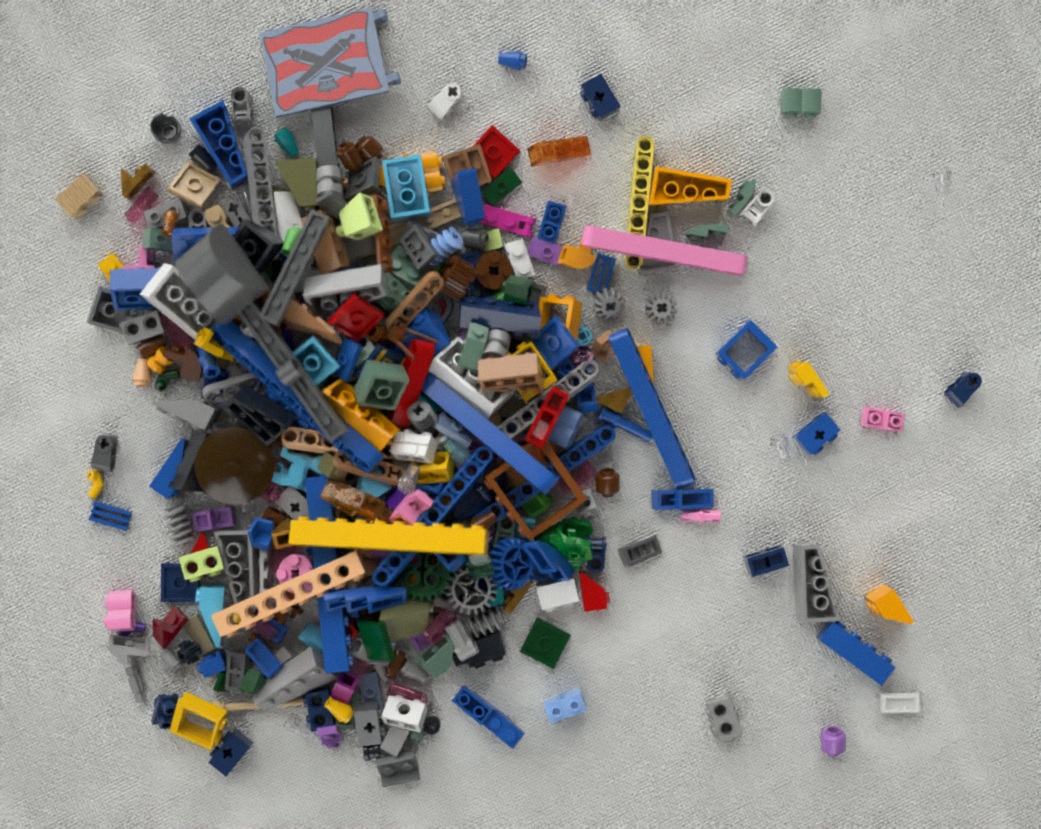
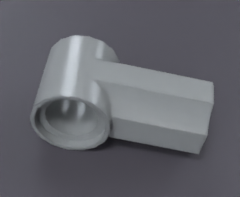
M461 620L455 621L445 628L455 645L454 649L460 661H464L480 652L477 643L469 636Z

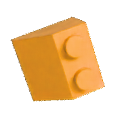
M883 584L864 596L867 600L865 604L871 613L874 612L875 615H880L890 620L908 624L914 623L894 589Z

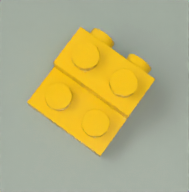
M796 361L787 367L790 374L788 377L792 384H797L798 387L807 386L805 389L811 397L824 398L830 394L808 361Z

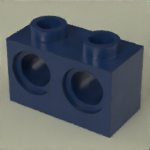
M781 545L743 556L748 574L752 577L789 566L784 547Z
M331 687L311 690L303 697L304 707H308L309 715H306L307 726L311 727V732L317 731V728L335 726L336 718L324 707L326 701L331 696ZM319 696L323 702L317 704L314 702L313 697ZM316 716H324L325 722H318Z

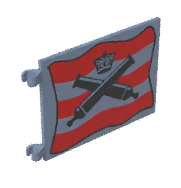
M372 7L260 32L275 117L279 118L388 93V85L401 84L398 72L386 76L375 22H387L388 16L386 11L381 9L373 13Z

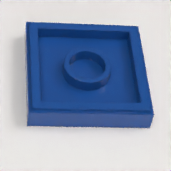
M554 316L540 330L539 339L531 338L529 340L538 350L551 371L556 370L580 347L559 316Z

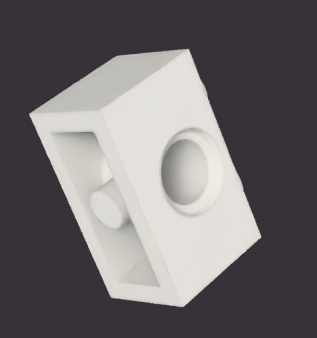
M389 695L381 717L384 724L421 733L428 711L426 705L420 700L415 699L411 701L400 695L395 697ZM404 710H410L409 713L405 715L401 714Z

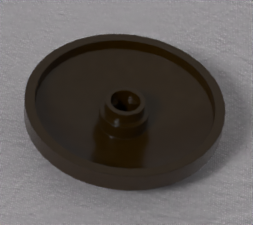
M230 426L213 432L202 442L195 458V474L201 488L210 497L225 504H243L256 499L268 488L274 474V456L270 446H266L245 427Z

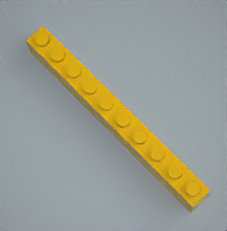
M298 517V520H291L289 544L310 547L487 556L489 531L480 525H472L470 529L464 528V525L452 524V528H449L439 523H433L432 527L425 526V523L413 522V526L405 525V522L394 521L393 525H388L386 521L378 520L374 521V524H367L366 520H355V523H348L347 519H336V522H329L328 518H317V521H310L308 517Z

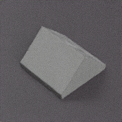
M97 286L86 323L122 333L120 323L126 321L125 318L129 310H115L110 289Z

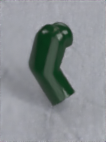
M173 369L159 374L154 384L155 389L158 392H163L170 380L180 378L179 370Z

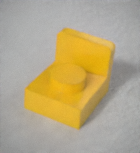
M111 253L98 264L99 268L108 277L107 280L109 282L110 270L124 268V265L114 253Z
M203 327L196 335L194 344L221 358L225 351L218 348L220 346L219 343L211 340L214 331Z

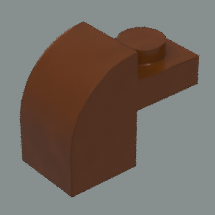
M190 343L186 349L179 344L168 346L164 357L183 362L180 377L199 382L203 377V367L198 362L199 354L195 344Z

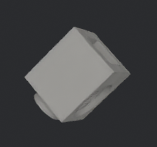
M589 488L582 491L588 500L576 507L579 519L583 521H591L599 517Z

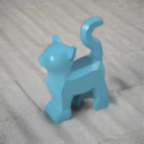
M283 446L280 455L292 464L290 469H288L284 463L279 462L276 469L278 472H274L271 481L280 485L301 489L306 493L305 478H307L310 468L317 474L325 476L317 469L324 454L313 457L305 452H293L291 449Z

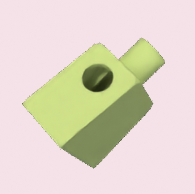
M359 193L339 212L342 224L336 227V233L341 238L347 236L355 240H361L383 230L373 197Z

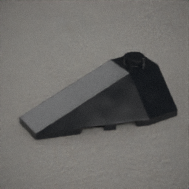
M244 219L233 237L260 275L275 259L284 244L272 231L247 219Z

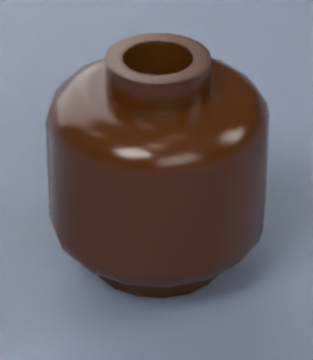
M371 135L367 137L362 136L354 145L363 162L375 156L380 160L383 156L381 154L382 145Z
M613 468L600 469V472L595 475V490L602 494L603 497H613L620 490V475L618 472H615Z

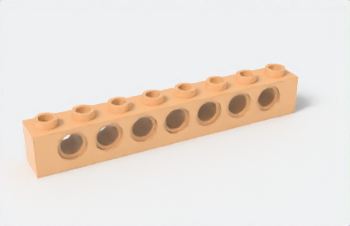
M356 550L216 612L211 617L220 637L227 635L229 638L238 634V629L245 627V630L257 625L256 621L263 619V622L274 618V613L281 611V614L292 610V605L296 603L299 606L310 602V597L316 595L319 598L323 594L328 593L327 590L332 587L335 590L346 586L345 582L350 579L353 582L364 578L363 574L368 570L359 550ZM341 566L348 567V576H343L340 573ZM323 574H328L331 577L330 584L322 581ZM305 582H310L313 585L312 592L305 590ZM287 590H292L294 592V600H290L287 598ZM269 598L276 600V608H272L269 605ZM252 606L258 608L259 614L257 616L251 613ZM234 614L240 616L241 622L239 624L233 621Z

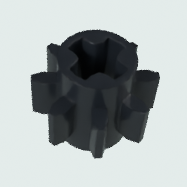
M188 640L178 645L180 650L177 651V656L182 663L187 662L189 665L200 660L198 655L201 654V648L197 642Z

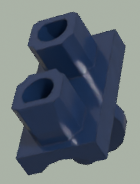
M177 693L170 696L161 694L155 698V708L151 719L152 725L158 724L160 729H169L171 727L178 701Z

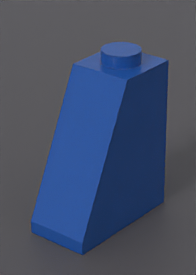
M476 168L456 172L451 180V185L463 226L468 224L470 227L480 225V221L485 218Z

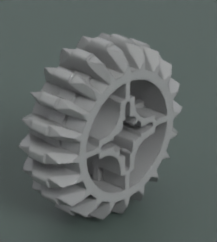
M473 562L472 568H469V564L465 563V570L460 566L458 568L459 573H452L455 576V580H449L452 582L450 584L452 587L451 591L446 592V595L453 596L448 602L451 603L455 600L454 609L458 605L461 606L460 613L466 608L468 609L467 615H470L471 609H474V614L478 615L477 608L485 612L483 605L486 604L490 608L491 603L488 600H496L494 596H491V593H498V590L492 589V586H497V584L491 583L490 580L494 578L487 576L490 572L489 569H486L485 572L482 571L484 567L482 564L479 569H476L475 562ZM466 573H475L470 582L461 581L459 578ZM480 576L487 582L488 592L478 587ZM476 579L475 589L477 591L470 594L467 598L469 589L466 586L468 584L471 585V583L473 584ZM456 585L465 591L463 601L456 594ZM477 595L484 598L478 604H468L472 596Z

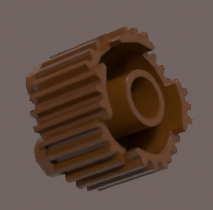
M491 251L477 258L473 265V269L477 271L474 283H477L476 286H480V289L492 290V292L500 290L503 282L507 281L510 275H513V267L510 261L507 260L508 257L505 258V255H501L498 251ZM489 267H490L491 269H492V268L495 269L496 275H495V274H493V275H490V274H489V271H491V270H489Z
M452 254L448 264L444 263L439 269L438 273L441 274L444 281L443 287L439 291L453 299L461 300L467 292L465 289L470 281L473 282L477 271L473 269L472 264Z

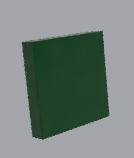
M537 617L520 652L554 669L571 634Z
M365 620L358 622L357 625L367 658L385 662L394 661L395 654L385 623Z

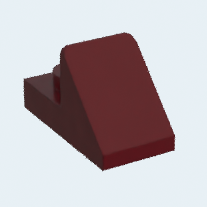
M174 606L163 621L153 618V638L163 649H166L189 618L179 607Z

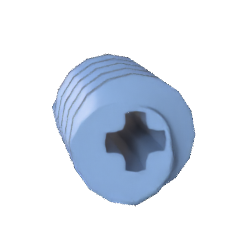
M450 226L449 231L443 230V235L438 234L437 239H431L432 246L438 253V256L430 265L438 266L440 262L445 261L451 254L463 247V239L453 227Z

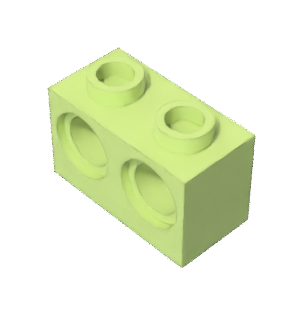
M218 546L179 557L184 579H190V582L201 580V575L209 573L210 577L221 574L220 570L224 569ZM213 556L217 559L215 567H209L206 564L208 557ZM195 562L198 565L197 572L190 573L187 570L188 563Z

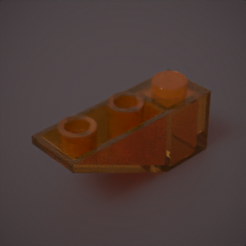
M587 136L542 141L527 148L531 167L591 155Z

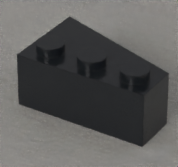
M246 384L236 391L224 405L234 417L266 446L284 433L298 417Z
M192 432L183 452L185 454L180 465H177V473L173 482L170 481L168 487L183 491L205 492L196 478L195 458L202 442L212 433Z

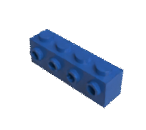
M840 621L827 622L816 638L882 686L896 668L891 664L893 660L885 654L878 655L876 653L877 649L870 643L863 644L860 641L861 637L855 632L848 633L844 630L846 626Z

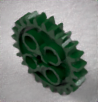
M418 552L416 555L419 556V562L413 565L411 560L398 575L399 581L395 584L397 586L402 585L401 588L406 589V597H410L413 594V600L415 601L419 596L421 602H424L426 597L429 601H432L433 595L439 599V592L446 594L445 586L452 587L448 581L455 580L450 575L455 573L456 570L454 572L448 570L439 558L438 563L432 566L430 560L435 556L434 553H427L424 559L425 552ZM394 559V562L398 563L399 566L400 560ZM427 567L428 571L421 572V568ZM414 574L418 576L416 584H412L410 581ZM432 575L437 576V582L434 585H431L429 582Z

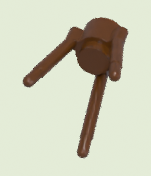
M403 324L400 328L395 325L386 337L394 344H397L411 359H415V356L402 344L407 337L405 332L435 344L439 343L438 340L411 330Z

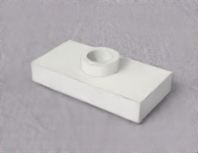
M918 692L880 693V712L920 713V694Z

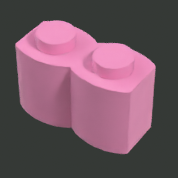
M133 590L109 591L108 597L105 599V606L108 608V614L104 619L105 627L111 632L135 631L136 593Z

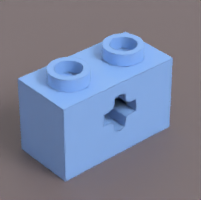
M580 688L544 700V707L550 724L587 711Z

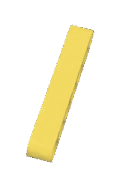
M642 136L637 141L635 147L627 233L642 236L646 235L654 141L649 136ZM640 143H648L650 149L646 151L642 150L640 148ZM638 162H646L648 168L646 170L640 169ZM636 181H644L646 188L639 189L636 186ZM636 199L642 200L644 207L637 208L634 205V201ZM639 218L642 221V226L638 228L633 226L632 220ZM625 255L624 265L627 269L637 270L642 265L643 258L636 257L639 263L636 266H632L628 261L631 256Z

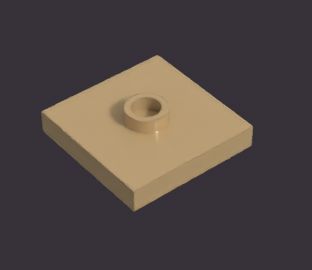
M188 161L169 185L167 192L202 210L221 185L222 179Z

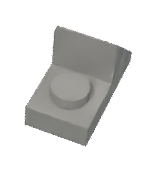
M110 634L108 650L125 666L127 655L147 657L149 639Z

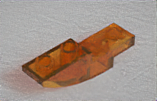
M326 481L319 498L351 516L356 514L372 524L378 520L386 521V524L393 525L389 518L394 511L385 507L384 501L354 487L335 481Z

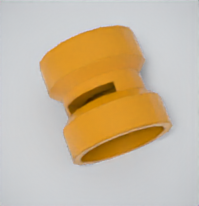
M160 347L156 351V355L151 356L147 360L148 366L158 374H161L166 369V366L174 361L164 357L166 350L164 347Z

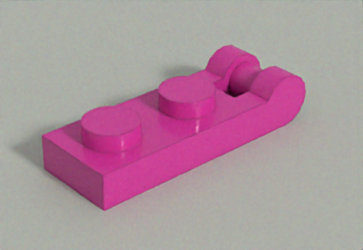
M485 204V218L480 221L481 224L531 238L533 233L531 229L536 223L535 218ZM520 222L525 223L524 229L518 228Z

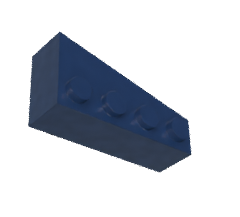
M467 296L460 300L458 320L459 327L468 328L470 322L491 328V330L512 331L515 333V336L523 337V333L532 334V338L539 339L541 314L537 301L529 299L525 305L506 300H496L492 297L476 299L475 297Z

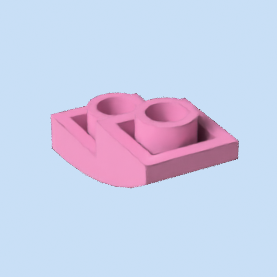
M863 407L860 426L902 432L905 413Z

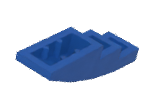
M360 587L323 594L326 612L346 607L347 613L367 608L369 613L407 603L406 589L400 587Z

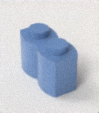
M564 406L547 442L569 450L584 415L581 412Z

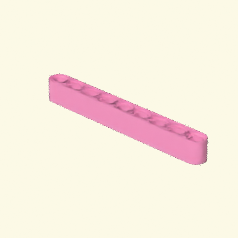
M584 226L581 246L739 276H745L748 256L594 226Z

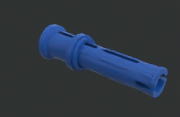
M195 345L199 354L198 362L203 367L204 377L207 379L217 377L221 370L216 365L215 355Z
M602 406L597 416V421H603L611 425L613 429H622L650 443L653 438L650 430L627 420L620 413L607 409V406Z

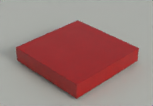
M493 125L474 144V146L481 145L490 176L494 180L521 152Z
M354 293L331 316L328 322L329 325L359 342L385 315L383 311Z

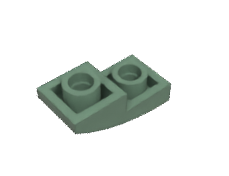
M755 179L750 183L746 180L738 187L741 191L737 193V196L741 201L737 198L729 205L731 210L727 213L731 218L737 215L750 199L756 185Z
M708 224L688 230L686 236L690 237V240L702 241V239L707 238L708 232H710L711 236L722 237V235L728 232L729 225Z

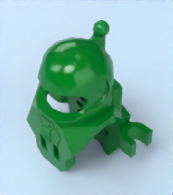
M576 517L564 518L534 537V541H541L552 546L568 561H572L574 569H581L580 561L593 559L591 542L578 538L590 536L593 533L592 523L588 521H583Z

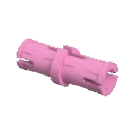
M701 508L699 510L683 509L681 511V521L720 523V510H703Z

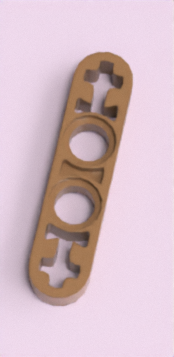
M432 271L426 274L385 321V328L389 333L394 328V326H391L393 323L398 324L399 328L402 324L407 327L439 292L444 284L439 273ZM419 293H425L423 299L416 300V296ZM412 307V311L409 314H403L405 308Z
M341 450L332 459L333 465L340 470L393 486L402 485L408 477L407 471L404 468L384 461L377 465L383 468L384 475H378L375 472V468L370 473H366L359 469L355 463L352 462L351 464V460L348 459L349 455L346 453L345 456ZM341 456L344 457V460H345L344 463H341V459H340ZM396 473H399V477H401L399 480L395 475Z

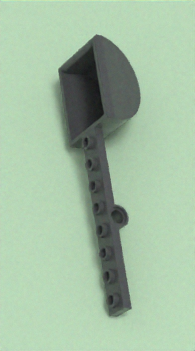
M223 224L215 226L200 241L175 260L178 272L198 301L219 323L227 325L238 315L242 318L277 367L276 374L280 381L292 388L329 442H334L347 432L348 429L273 324L259 318L262 309L256 300L270 288L228 229Z

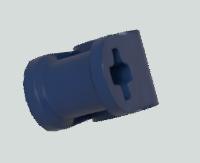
M964 372L943 394L957 408L961 407L981 386L982 379L977 373ZM969 377L972 378V384H968L970 382L968 379Z
M587 536L586 540L591 542L593 559H599L601 565L597 569H592L590 563L593 559L587 560L586 564L592 573H599L605 566L606 536H603V538H590V536Z

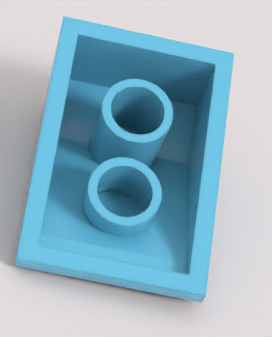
M421 154L382 160L392 221L398 222L408 220L409 218L417 219L432 216Z
M202 582L201 587H197L195 602H199V609L215 646L220 647L221 637L211 615L223 610L225 583Z

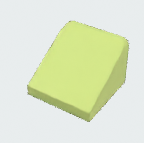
M500 230L487 231L489 243L483 248L484 252L503 249Z

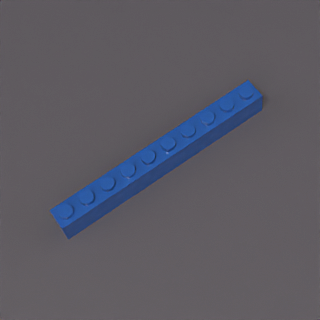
M327 476L305 478L310 521H317V518H328L329 522H336V519L339 518L335 516V510L338 509L337 499L333 497V491L336 490L335 480ZM312 547L314 569L340 558L339 549L341 548ZM323 574L322 581L330 584L331 577L328 574ZM346 586L339 588L337 590H335V588L332 587L327 591L328 593L343 590V588H345ZM321 596L317 600L325 674L349 671L351 665H354V656L350 654L349 646H352L351 634H348L347 627L350 626L349 615H346L345 607L326 612L324 599Z

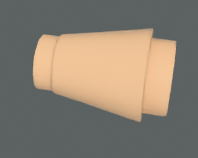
M138 359L132 379L134 386L150 387L152 378L150 367L147 364L148 359Z

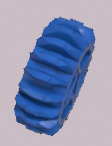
M507 537L504 540L498 541V545L493 546L494 551L489 552L492 556L491 559L487 560L490 562V566L487 567V569L491 570L489 576L494 578L493 582L498 584L500 588L517 590L520 587L526 586V582L531 581L529 576L534 575L532 569L536 568V566L533 565L532 559L522 546L526 541L516 537Z

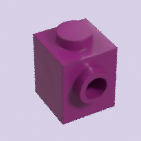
M348 671L341 672L330 697L348 705L360 677Z

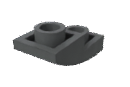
M332 190L323 192L322 196L315 199L322 209L340 220L339 212L348 204V202L344 201L342 194Z

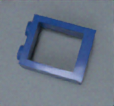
M748 320L716 352L718 355L717 360L723 366L727 364L732 369L730 373L737 380L740 378L745 380L778 346L752 320ZM747 331L766 351L744 372L725 352Z

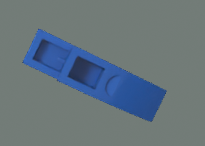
M464 685L452 700L475 721L488 728L512 749L515 748L525 734L524 731L511 722L512 720Z

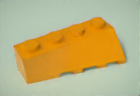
M656 166L652 175L649 205L711 200L726 202L729 199L732 179Z
M341 378L323 391V396L342 419L380 452L400 430L376 408L359 406L353 391L354 388Z

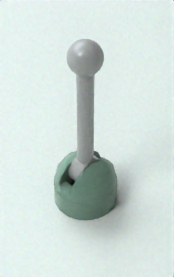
M427 695V697H426V700H427V702H426L427 711H428L430 702H432L433 699H434V697H433L432 695ZM423 728L421 733L410 731L408 737L417 741H423L425 731Z

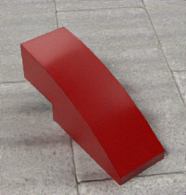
M554 385L551 387L525 438L526 441L543 449L570 393Z

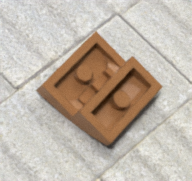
M480 144L442 156L450 183L456 172L476 168L479 185L492 181Z

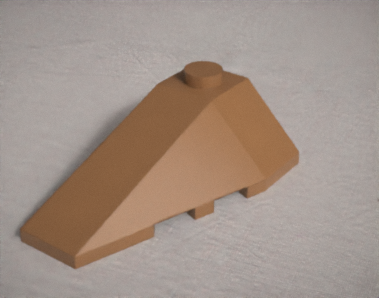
M295 295L293 296L281 321L282 324L287 328L341 344L343 342L334 329L319 316L316 317L308 306L304 303L301 304L295 298Z

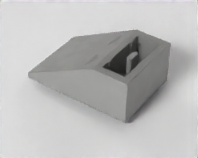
M205 400L152 402L153 405L157 406L156 410L164 414L175 415L174 419L182 423H191L192 428L201 432L202 430H211L212 422H217L223 408L215 404H208Z

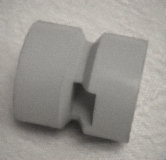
M333 165L319 167L317 169V197L319 198L323 192L328 190L338 192L343 196L341 184L342 169Z
M497 329L488 331L481 359L507 356L511 343L510 335L505 331Z

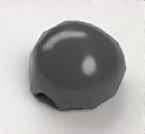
M160 113L153 117L150 122V132L158 142L172 144L180 138L182 133L181 124L174 116Z

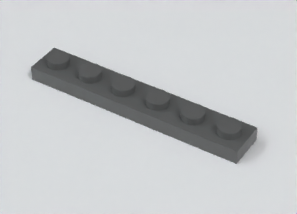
M311 209L259 316L260 319L279 327L331 220L330 217Z

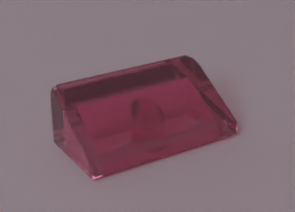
M390 682L386 694L388 697L389 695L394 697L400 695L407 700L413 701L416 699L423 703L426 698V693Z

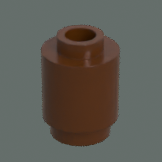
M344 142L338 146L336 154L347 170L355 172L363 166L362 158L353 143Z

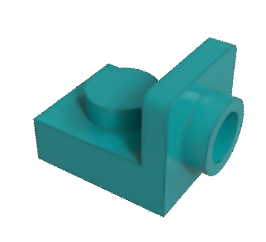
M497 584V586H492V589L498 590L495 597L496 600H488L491 603V607L501 606V603L504 602L503 588H500Z

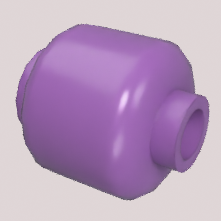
M829 726L822 731L821 749L829 756L836 757L846 750V734L839 727Z

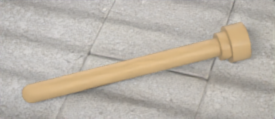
M303 697L294 698L277 707L303 705ZM221 700L212 702V704L227 711L260 709V707L254 704V701L227 704Z

